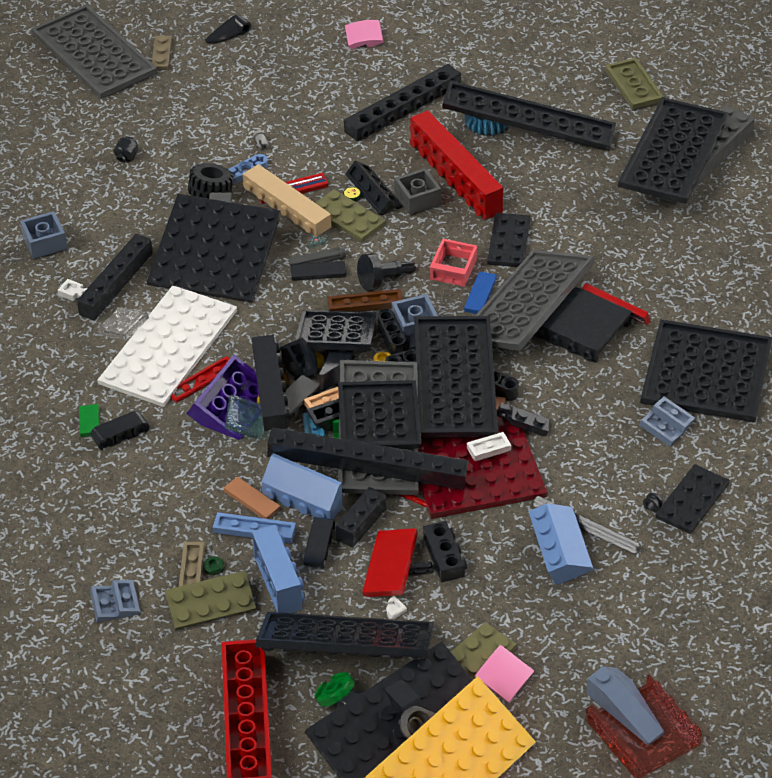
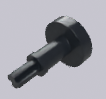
M374 253L362 254L357 263L359 282L363 289L367 291L378 289L384 277H399L401 273H409L416 270L414 261L400 263L398 260L380 263L379 258Z

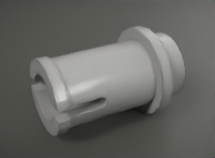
M262 130L255 131L253 140L257 142L259 150H266L264 145L269 149L270 145L266 140V133Z

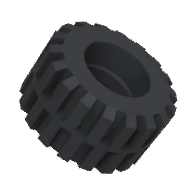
M213 163L197 164L190 169L188 194L209 199L210 193H232L234 175L228 168Z

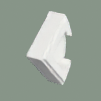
M395 596L389 599L386 608L388 619H396L407 611V607Z

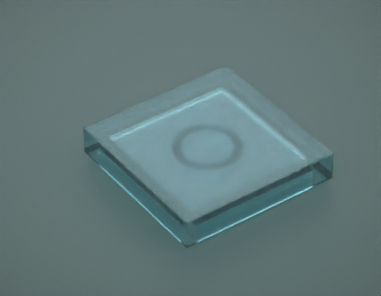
M231 395L228 402L225 428L255 439H262L264 425L261 405Z

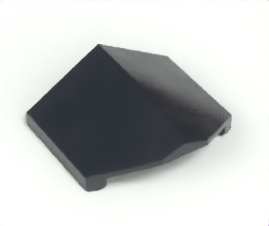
M303 337L280 347L282 361L287 371L294 376V380H297L302 375L308 377L319 372L316 353Z

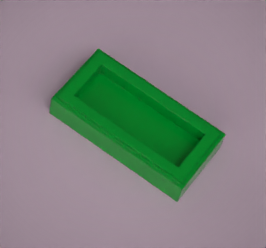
M98 404L79 406L80 438L91 437L92 429L99 425Z

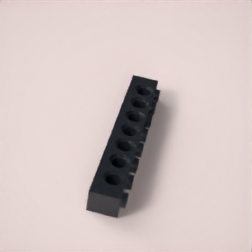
M449 64L442 66L344 119V132L356 141L366 139L370 134L380 131L389 124H393L401 117H406L414 110H419L423 105L432 103L434 99L446 95L450 81L461 83V73Z

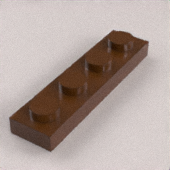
M401 289L327 296L329 311L359 312L392 308V302L403 300Z

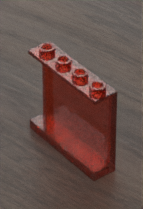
M650 674L647 675L646 684L639 687L638 690L664 730V734L649 746L603 707L598 710L594 705L586 708L585 720L634 778L644 777L701 744L702 732L700 728L690 721L687 713L675 704L673 697L667 695L662 689L661 684L657 680L655 681Z

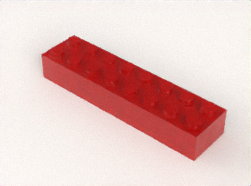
M428 110L410 117L409 129L411 138L409 141L412 148H416L420 156L428 160L430 167H434L438 175L446 179L447 184L456 190L459 197L462 196L465 199L466 204L475 210L476 215L487 220L495 217V213H503V187Z
M256 639L221 642L227 778H272L265 650L256 648Z

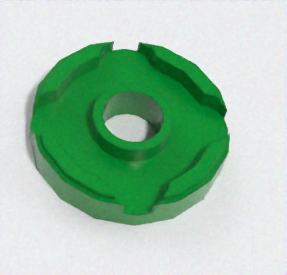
M340 672L330 677L331 681L328 683L325 681L317 688L314 696L320 706L327 707L333 705L348 695L355 684L354 679L349 673Z

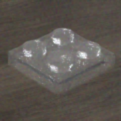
M118 308L97 330L103 336L127 340L149 319V316L144 311Z

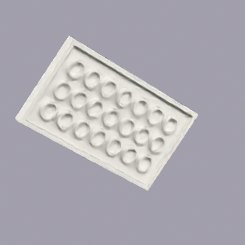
M172 286L97 380L98 384L164 407L171 399L172 393L174 394L177 391L178 385L186 379L237 312V306Z

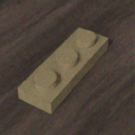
M155 36L152 64L157 70H168L172 36Z
M184 542L179 587L201 581L204 542Z

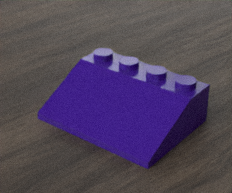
M233 355L186 414L201 426L240 440L262 412L258 404L259 390L256 371L236 355Z

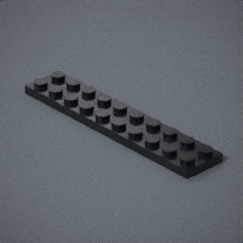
M454 81L449 82L442 104L443 109L607 151L610 150L616 123Z

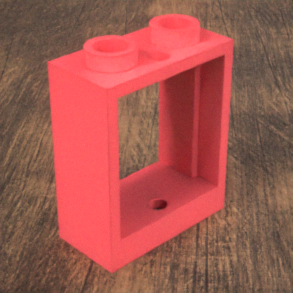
M442 239L430 265V280L465 287L477 260L478 246ZM445 255L468 259L465 269L443 265L442 262Z

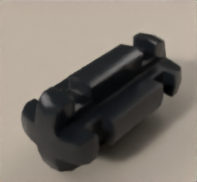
M415 562L413 565H410L409 575H412V573H415V575L426 574V572L432 573V562Z

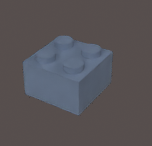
M54 211L20 221L23 239L33 259L67 249L65 232Z
M427 294L392 302V311L406 337V342H409V336L415 333L414 316H438Z

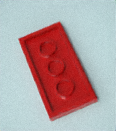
M416 528L378 531L362 591L364 596L376 597L404 594L418 536Z

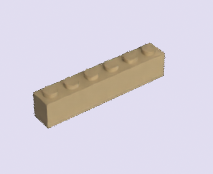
M258 164L243 173V186L247 191L256 195L257 198L266 202L270 207L281 210L283 216L289 218L294 224L299 225L307 233L318 237L331 228V214L261 165Z

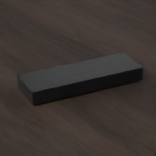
M345 261L290 265L292 281L346 277Z

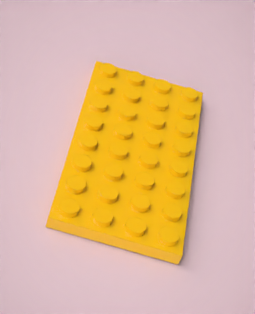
M477 676L365 778H498L536 741Z

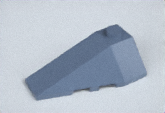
M603 666L587 678V695L648 746L664 734V730L634 682L618 668Z

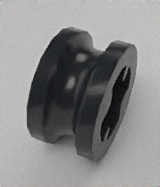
M649 493L643 500V506L655 513L663 505L662 498L656 493Z

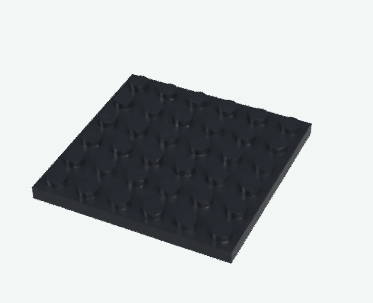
M177 194L147 279V285L168 289L176 286L198 294L252 303L277 230L281 210Z
M660 319L640 403L655 405L660 399L666 397L685 411L756 422L772 337Z

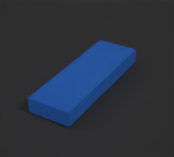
M479 271L465 304L464 312L477 314L487 303L497 279L496 274Z

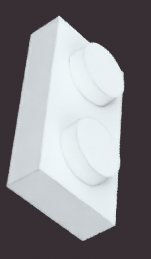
M504 432L468 442L467 449L474 461L511 451V444Z

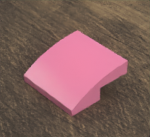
M364 20L345 25L350 49H355L365 44L367 47H374L384 43L379 20Z
M500 645L477 672L475 678L478 676L490 690L509 703L534 670Z

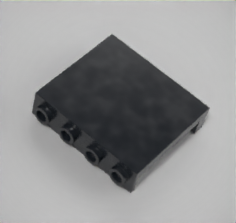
M575 286L534 335L539 339L543 338L551 342L554 346L565 348L570 353H576L587 361L591 360L597 363L598 354L623 326L628 327L631 324L632 311Z

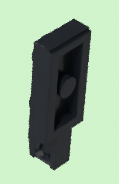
M500 403L497 409V417L510 421V425L542 436H546L549 431V419L541 415H536L504 403Z

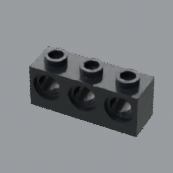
M447 521L423 526V539L441 583L465 577L467 562L460 555L461 548L459 543L454 541L455 534L453 528H449Z

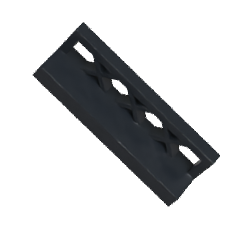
M358 161L353 162L345 175L356 188L360 189L361 194L379 215L386 214L390 207L402 208L401 202L369 165Z

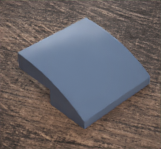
M663 397L653 406L652 411L641 419L639 426L671 446L689 428L695 417L666 397Z
M113 580L111 586H91L90 595L96 623L140 613L133 580Z

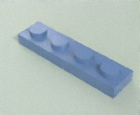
M217 512L213 524V533L252 538V531L276 525L278 532L283 533L285 542L292 543L296 531V523Z

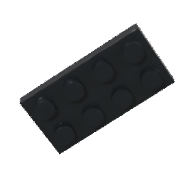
M495 213L487 265L518 267L523 262L526 255L531 215Z
M694 464L657 511L655 518L691 534L729 485L730 480Z

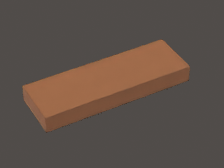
M236 477L224 487L225 493L263 519H270L280 511V505L239 477Z

